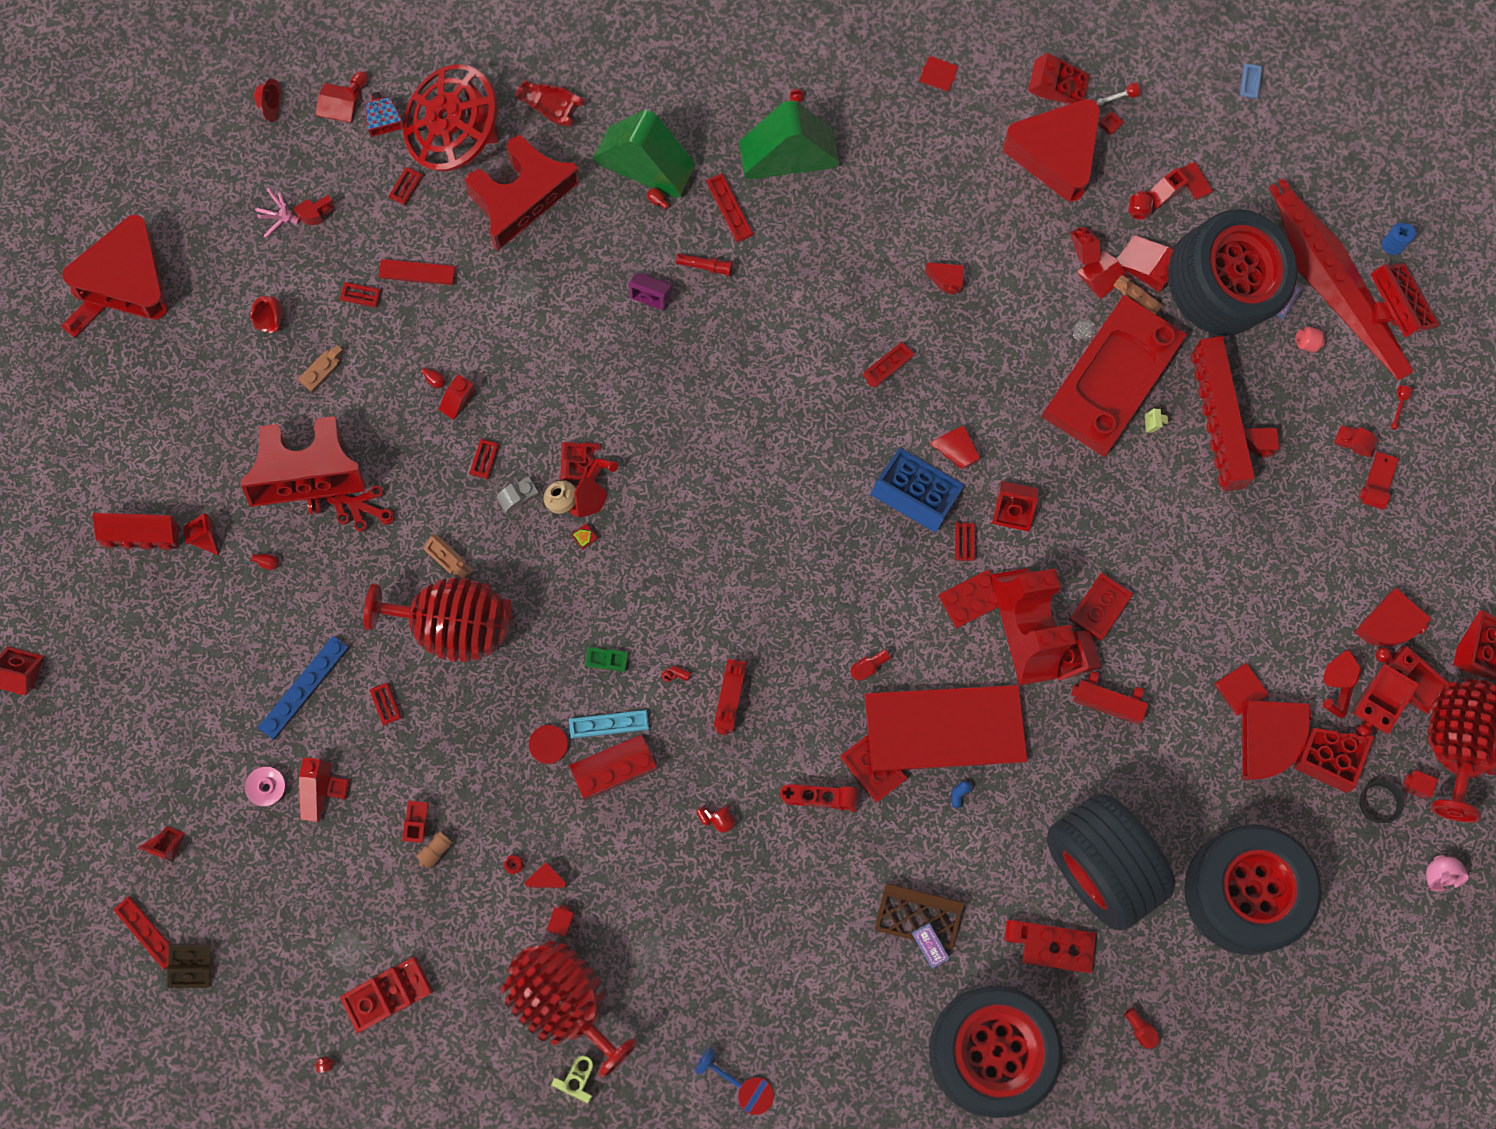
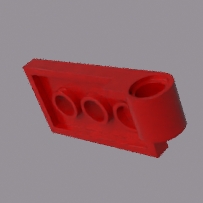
M1006 920L1004 941L1024 943L1022 964L1092 973L1095 933ZM1052 942L1058 944L1059 949L1057 953H1053L1050 950ZM1071 945H1075L1078 949L1076 956H1072L1069 953Z

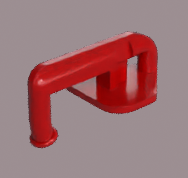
M600 458L593 461L586 476L580 481L574 492L575 505L570 509V513L573 516L582 518L598 513L606 501L607 494L595 480L602 468H606L610 472L617 471V462Z
M1348 650L1344 651L1326 666L1323 681L1327 686L1341 688L1337 706L1333 704L1332 699H1326L1322 704L1324 708L1340 719L1346 717L1353 688L1357 684L1361 673L1357 657Z

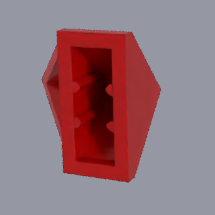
M203 513L183 526L186 544H192L218 555L214 524L208 514Z
M166 826L160 834L137 849L172 862L185 833Z

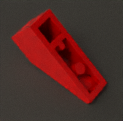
M303 757L299 774L300 820L320 822L333 764L321 759Z

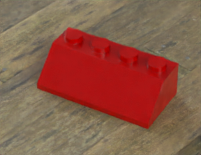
M92 514L95 540L103 548H114V545L121 546L124 549H133V546H140L141 549L151 550L152 547H160L161 550L167 551L172 550V548H178L180 525L171 515Z
M642 735L569 765L584 801L657 770Z

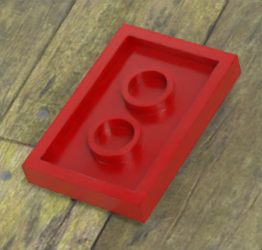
M989 570L938 595L956 629L999 608Z
M1100 573L1069 620L1083 630L1090 631L1092 636L1102 641L1133 593L1103 573Z
M868 735L839 757L875 803H878L907 780L901 770L871 772Z

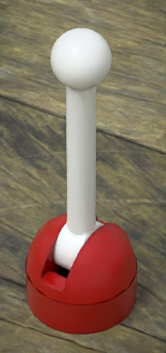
M1137 82L1131 83L1127 86L1125 92L1105 99L1100 98L1097 100V104L1102 106L1105 102L1125 95L1130 98L1140 96V88Z

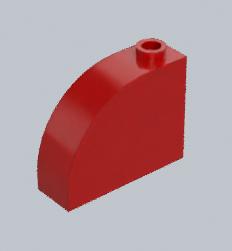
M1395 588L1389 592L1354 632L1372 645L1395 647L1409 641L1418 633H1424L1429 627L1427 623L1431 618Z

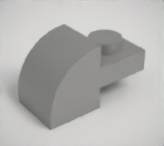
M527 477L515 485L510 484L505 487L496 498L507 515L523 506L524 502L539 495L531 479Z

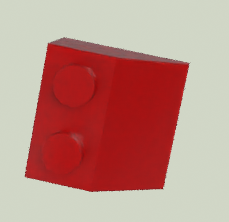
M1001 481L992 524L1029 532L1038 500V488Z
M1077 631L1073 633L1076 644L1066 650L1061 657L1057 673L1058 681L1086 674L1102 667L1090 631Z
M7 646L0 653V690L26 696L35 685L44 656Z

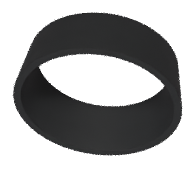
M1378 780L1370 783L1362 791L1359 805L1364 816L1370 821L1390 823L1401 816L1404 810V797L1400 789L1393 783ZM1382 786L1392 792L1396 799V810L1391 818L1379 821L1368 814L1363 801L1364 794L1368 788Z

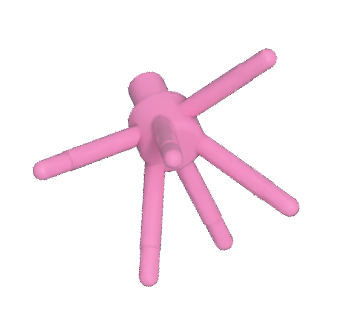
M267 188V191L280 207L279 212L260 208L255 209L257 212L269 214L258 215V218L278 219L273 227L264 235L265 238L282 222L287 223L290 221L296 224L299 219L292 215L290 210H287L282 194H278V199L270 188Z

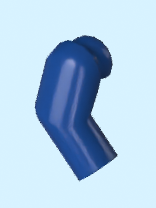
M962 781L953 788L951 807L961 808L962 796L972 791L971 783Z

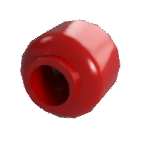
M1138 191L1137 194H1133L1130 197L1128 212L1132 215V218L1144 220L1151 215L1153 207L1152 197L1144 191Z

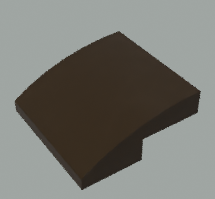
M211 943L169 944L167 988H209Z

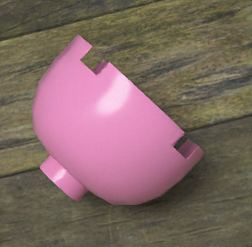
M1436 856L1426 869L1427 883L1430 889L1436 892L1446 890L1443 886L1454 885L1457 888L1469 878L1464 865L1457 858L1450 856Z

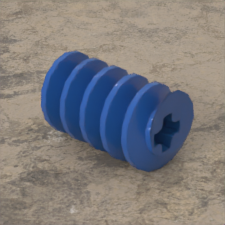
M1406 223L1395 224L1381 242L1383 250L1390 255H1398L1403 252L1415 237L1414 226Z

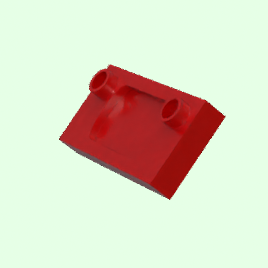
M1123 295L1045 409L1042 418L1105 457L1187 334Z

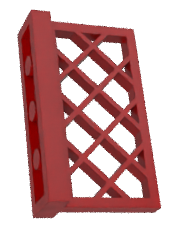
M1405 263L1391 266L1384 264L1370 274L1405 338L1410 337L1414 333L1440 326Z

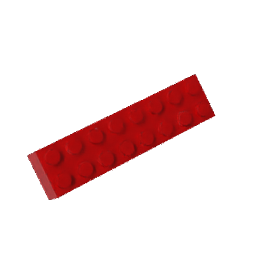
M1223 336L1200 339L1191 353V362L1196 367L1194 376L1195 380L1199 381L1198 394L1204 403L1202 412L1208 421L1206 423V430L1212 439L1210 440L1211 451H1214L1216 457L1214 458V466L1218 469L1220 475L1218 476V484L1222 487L1223 492L1246 489L1255 477Z

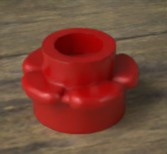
M515 855L508 856L504 861V869L507 870V873L514 875L521 872L523 869L522 858Z
M329 1056L317 1059L314 1067H316L317 1072H327L333 1070L334 1061L330 1060Z

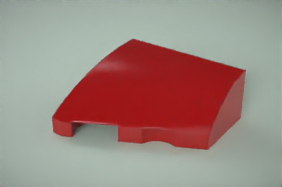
M964 425L930 442L931 447L939 450L944 457L952 460L961 470L978 463L980 460Z
M585 442L582 444L561 443L560 480L581 481L586 476L588 467L594 461L595 449L599 450L601 444Z

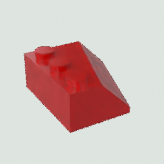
M1313 728L1293 768L1340 791L1349 793L1356 788L1374 736L1365 737L1353 733L1344 734L1332 730Z

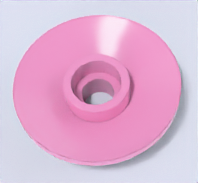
M272 767L255 769L250 773L245 782V793L248 799L258 806L275 804L281 799L285 791V781L282 774ZM265 784L270 785V789L268 791L263 790V786Z

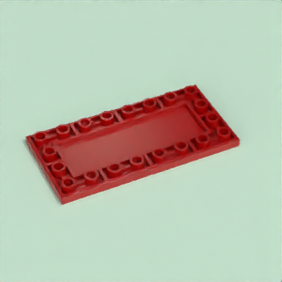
M1018 685L864 694L871 772L1027 762Z

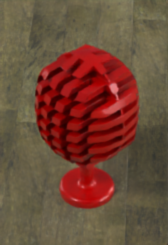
M456 577L449 578L448 581L442 579L437 581L435 585L431 583L424 587L421 593L417 594L411 607L382 603L381 586L372 583L366 596L363 625L365 630H373L378 623L380 614L409 618L411 633H414V638L421 647L425 646L427 652L432 655L436 652L438 658L445 660L448 657L451 662H457L459 658L461 662H469L471 658H473V661L482 659L484 654L489 656L494 653L498 647V641L499 646H502L509 632L510 618L508 608L504 607L503 599L497 593L493 595L490 587L484 585V588H482L481 582L473 580L470 583V579L461 578V581H458L459 579Z
M1466 679L1467 682H1463L1461 686L1458 682H1450L1448 685L1450 690H1446L1445 696L1440 692L1435 697L1436 702L1432 706V714L1429 719L1430 725H1428L1427 730L1429 736L1426 738L1437 760L1447 770L1457 775L1452 800L1440 799L1434 801L1431 805V811L1445 819L1475 823L1480 821L1481 812L1476 807L1464 803L1469 778H1480L1478 775L1485 774V771L1488 775H1496V685L1485 680Z
M550 940L540 946L532 945L525 948L512 959L506 973L509 971L511 975H509L500 989L502 994L510 990V994L507 995L504 1003L508 1009L513 1006L511 1013L516 1018L520 1017L519 1022L524 1027L530 1025L528 1030L530 1033L535 1035L540 1032L538 1040L542 1042L554 1036L550 1043L556 1046L566 1039L574 1040L586 1034L608 1057L598 1072L602 1079L606 1078L629 1056L638 1042L631 1038L619 1048H616L595 1026L601 1013L596 1012V1009L606 997L604 991L598 995L595 992L602 983L599 976L592 979L595 973L591 967L586 968L587 963L582 958L577 960L578 954L573 949L567 952L569 946L561 943L555 947L557 943Z

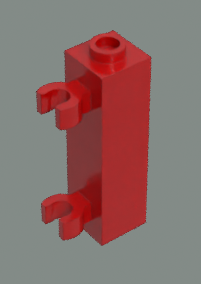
M727 659L713 730H717V734L728 735V733H733L747 662Z
M1094 671L1089 674L1087 682L1081 680L1078 685L1074 684L1071 695L1074 696L1072 702L1137 725L1142 723L1148 703L1140 701L1144 689L1136 686L1132 696L1128 697L1096 685L1099 673Z

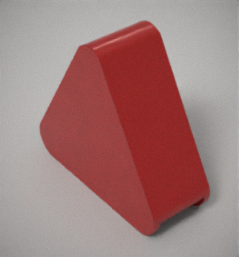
M1084 99L1014 122L1008 127L1003 142V151L1062 198L1069 202L1078 201L1082 197L1090 178L1100 111L1099 106L1093 100Z
M139 215L128 216L63 270V280L68 286H71V292L78 300L103 305L107 308L152 320L161 319L167 313L168 306L152 235L144 219Z

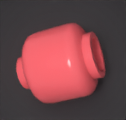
M1306 326L1296 334L1295 341L1301 350L1314 353L1325 344L1324 334L1319 329Z

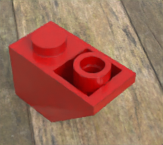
M1178 167L1164 176L1148 192V195L1153 199V206L1156 210L1185 190L1189 180Z
M1079 227L1074 231H1070L1077 257L1083 265L1101 261L1100 241L1088 228Z

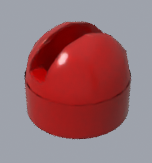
M796 88L790 92L789 99L790 101L801 103V100L804 99V94L802 90Z

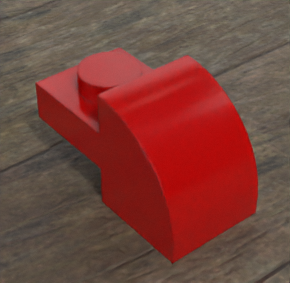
M327 195L313 204L308 198L293 207V210L301 222L307 225H318L323 223L321 215H328L335 206L330 196Z
M1341 425L1334 444L1352 449L1356 454L1372 458L1378 444V439L1373 433L1361 427L1356 430Z
M408 800L402 841L424 842L429 802Z

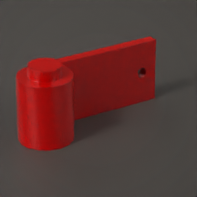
M1376 452L1365 487L1359 493L1358 498L1361 499V503L1380 510L1386 508L1390 498L1388 490L1398 458Z

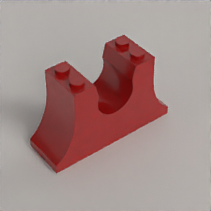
M521 134L511 138L506 145L509 161L513 169L520 174L517 180L510 184H498L490 178L489 174L479 168L468 173L464 179L468 195L485 212L491 222L490 236L492 245L497 251L580 183L579 170L573 162H558L542 155Z
M336 416L316 419L314 426L315 439L309 447L300 451L287 449L278 424L259 426V451L252 469L241 479V487L249 507L365 492V484L358 463L352 461L344 454L343 438Z
M1026 568L992 574L990 577L998 599V607L1019 686L1057 679L1061 657L1066 650L1076 644L1072 626H1056L1051 615V598L1061 588L1056 568L1037 572H1030Z

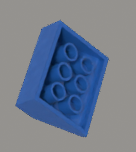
M899 448L876 481L870 495L936 533L965 485L904 449Z

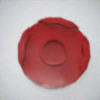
M543 725L535 729L528 742L529 751L533 758L539 763L546 765L554 764L561 760L568 748L564 732L553 725Z

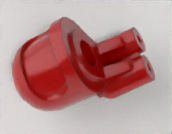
M729 804L713 813L708 808H705V806L698 808L696 811L703 825L709 826L711 822L720 833H726L735 826L736 820L729 811Z

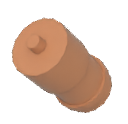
M441 832L435 834L428 845H425L416 855L421 861L419 866L423 868L426 865L431 870L444 852L450 848L452 842Z

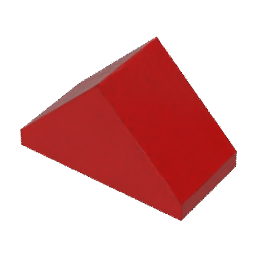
M545 862L525 881V887L566 888V883Z

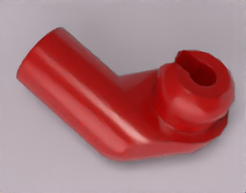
M672 666L665 669L661 677L665 682L676 678L687 682L691 673L678 666Z

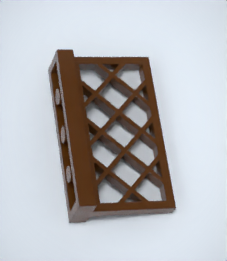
M885 882L874 930L916 941L914 936L911 935L912 932L940 917L945 927L936 932V935L948 930L951 935L950 943L941 944L944 948L953 950L964 903ZM887 896L895 898L899 904L890 911L885 905ZM913 902L919 910L908 916L903 905ZM901 907L906 918L896 923L891 913ZM928 907H933L938 915L927 920L922 911ZM938 909L945 910V911H943L942 913H939ZM920 912L926 922L915 928L910 918ZM947 912L956 913L955 921L947 926L942 915ZM889 915L894 925L888 929L880 928L881 919ZM909 920L914 930L907 934L902 933L898 925Z

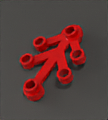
M373 486L371 491L353 498L346 496L347 494L325 497L329 504L334 505L337 512V521L341 525H346L349 522V516L344 512L342 503L349 505L355 521L354 527L358 532H364L367 528L359 510L378 517L383 525H390L395 520V516L390 509L380 510L363 503L373 498H381L383 490L380 486ZM375 490H380L378 495L374 494ZM388 513L389 518L384 519L383 515ZM346 516L345 521H340V518ZM363 523V528H357L358 524Z

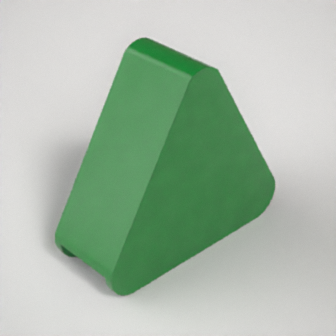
M797 101L781 103L739 141L743 172L746 179L833 169L839 165L833 128Z
M642 110L609 126L593 156L594 162L599 166L648 187L658 188L661 192L674 198L681 197L696 167L695 162L661 119L648 110Z

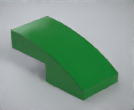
M588 647L584 667L625 672L628 652Z

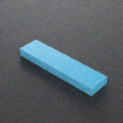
M647 710L569 719L571 739L649 730Z

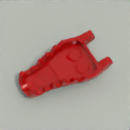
M524 80L516 91V98L529 104L551 122L566 127H571L574 122L570 116L575 107L583 106L585 102L583 98L575 96L563 87L559 88L555 85L550 87L548 84L535 85L527 80Z

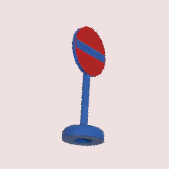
M709 1047L703 1053L694 1068L695 1073L701 1075L709 1067L739 1088V1105L745 1112L751 1115L763 1114L771 1107L774 1100V1092L766 1080L750 1078L742 1084L712 1063L715 1057V1051Z

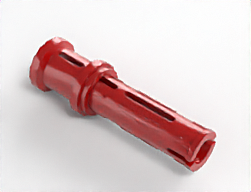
M680 253L677 254L676 265L709 270L711 274L720 273L725 274L727 277L731 275L733 261L731 260L726 262L715 257L711 260Z

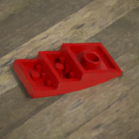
M416 956L379 976L364 982L340 996V999L358 1034L434 992Z

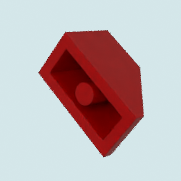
M926 263L925 273L941 291H946L948 294L961 292L964 265Z
M457 374L447 388L438 410L455 420L476 391L474 384Z
M1277 428L1244 429L1248 449L1255 455L1269 458L1279 450Z

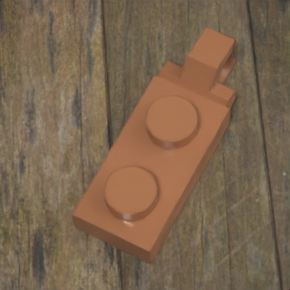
M1122 275L1113 285L1123 295L1154 314L1162 307V304Z
M336 345L330 352L328 350L325 351L297 380L313 393L338 367L340 363L338 358L344 353L343 350Z
M436 533L431 535L423 549L450 574H458L461 578L469 577L473 570L465 564V560Z

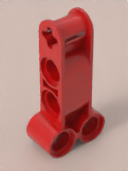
M786 784L781 788L780 796L783 802L789 805L857 812L859 792L854 787L830 788ZM789 790L794 794L790 796V799L785 795ZM807 792L814 793V798L810 801L804 799V795ZM827 793L834 795V799L831 802L823 800Z

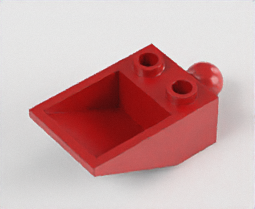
M1407 646L1398 649L1392 657L1390 650L1387 648H1379L1375 653V657L1379 662L1386 663L1389 667L1419 684L1408 703L1425 714H1428L1432 709L1433 704L1436 702L1435 697L1440 692L1444 695L1449 688V683Z
M1383 664L1350 712L1351 715L1365 722L1357 727L1356 734L1365 737L1371 736L1372 727L1383 734H1389L1419 684L1388 665ZM1370 707L1371 713L1366 714L1365 708ZM1387 717V722L1383 724L1382 719Z

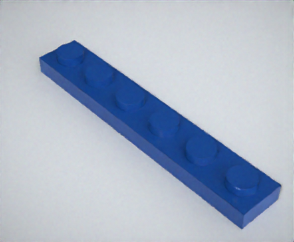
M332 636L258 726V729L275 740L349 648Z

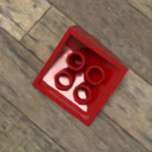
M1483 610L1478 612L1456 648L1453 666L1467 673L1496 681V617Z

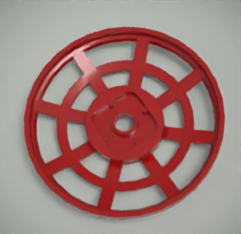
M462 64L442 67L424 79L413 93L407 105L403 122L405 144L415 161L430 170L439 172L451 171L466 165L483 150L493 133L498 112L496 93L489 79L479 70ZM455 69L469 71L462 80L458 78L445 79L446 72ZM438 76V82L430 86L421 96L422 90ZM475 76L483 83L488 97L477 99L474 90L468 84ZM454 83L458 85L452 93H445V84ZM438 87V95L432 101L427 100L426 97ZM464 88L470 96V101L463 102L458 97ZM417 101L418 104L414 112L413 124L409 126L412 108L415 102ZM488 104L487 121L483 132L480 133L473 128L478 115V106ZM423 105L427 108L425 118L418 121L419 111ZM472 108L471 117L467 125L464 123L466 109ZM447 111L448 114H447V116L443 119V114ZM426 125L429 133L424 141L419 128ZM459 129L464 131L456 140L451 142V135ZM413 132L418 142L423 146L420 157L415 154L410 144L409 135ZM435 135L443 137V146L431 145ZM469 135L476 138L477 142L463 156L456 159L453 149L463 143ZM428 151L446 152L449 162L442 164L427 162Z

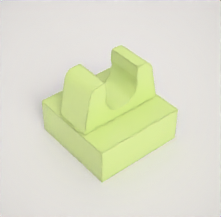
M1153 409L1145 414L1146 432H1155L1163 427V424H1168V416L1161 415V409Z

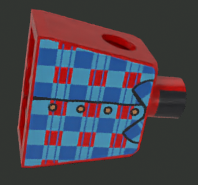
M381 92L372 93V102L365 104L367 128L370 138L403 129L402 120L391 98H383Z

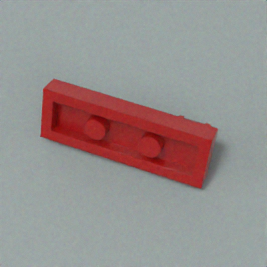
M85 301L61 327L76 339L106 307Z
M900 342L864 371L862 376L871 387L876 388L910 361L915 354L903 342Z

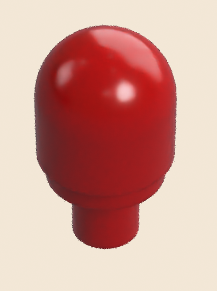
M363 71L355 73L350 80L351 84L348 90L353 93L356 89H362L368 82V75Z
M658 188L648 190L647 198L657 207L660 205L664 210L670 206L665 200L666 197Z
M426 367L422 369L421 373L426 376L425 380L428 384L437 389L444 386L445 378L443 375L435 370L430 371Z
M262 553L261 556L253 554L251 557V561L257 562L258 566L263 569L275 570L279 565V561L274 555Z

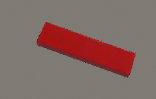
M723 173L707 179L706 183L736 243L753 237V232Z
M381 259L379 279L453 285L455 266Z
M128 896L113 911L162 969L166 970L168 968V946L170 943L133 899Z

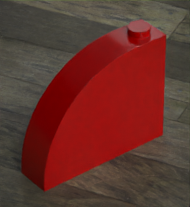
M1265 701L1242 702V780H1259L1275 776L1288 769L1298 759L1308 738L1309 720L1312 716L1309 704Z

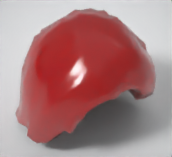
M260 296L256 299L250 313V319H252L254 327L262 332H277L283 319L284 310L282 304L274 296Z

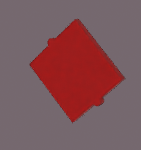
M929 56L925 66L922 67L923 72L919 82L948 92L952 81H955L954 76L958 66Z

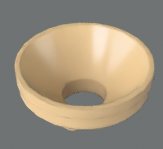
M564 480L552 483L545 490L543 497L547 509L556 514L569 511L575 505L574 492L576 488L570 482ZM555 489H562L560 495L552 496Z

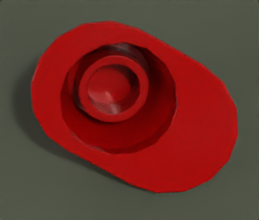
M270 78L265 83L256 87L254 100L256 106L262 110V114L268 122L276 121L281 99V87L276 79Z

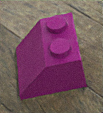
M636 273L628 284L630 299L664 311L672 293V285L667 281L656 280L646 273Z

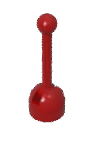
M1398 386L1397 397L1400 399L1394 422L1391 424V429L1393 430L1398 428L1397 422L1403 402L1412 396L1413 389L1411 387Z

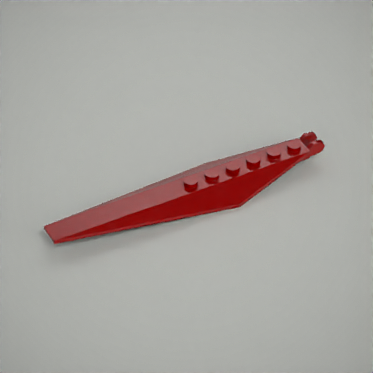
M1284 179L1278 180L1279 187L1284 193L1282 195L1277 186L1271 184L1269 191L1278 206L1287 239L1295 255L1298 272L1398 381L1414 372L1386 322H1376L1375 301L1344 245L1307 205L1290 190L1289 184Z

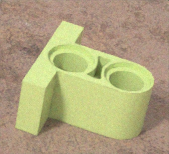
M586 1056L577 1058L566 1081L554 1078L551 1085L589 1103L592 1095L584 1092L583 1088L593 1070L592 1060ZM581 1060L589 1062V1069L585 1072H581L578 1068ZM572 1079H578L580 1082V1088L576 1091H572L569 1087V1082Z

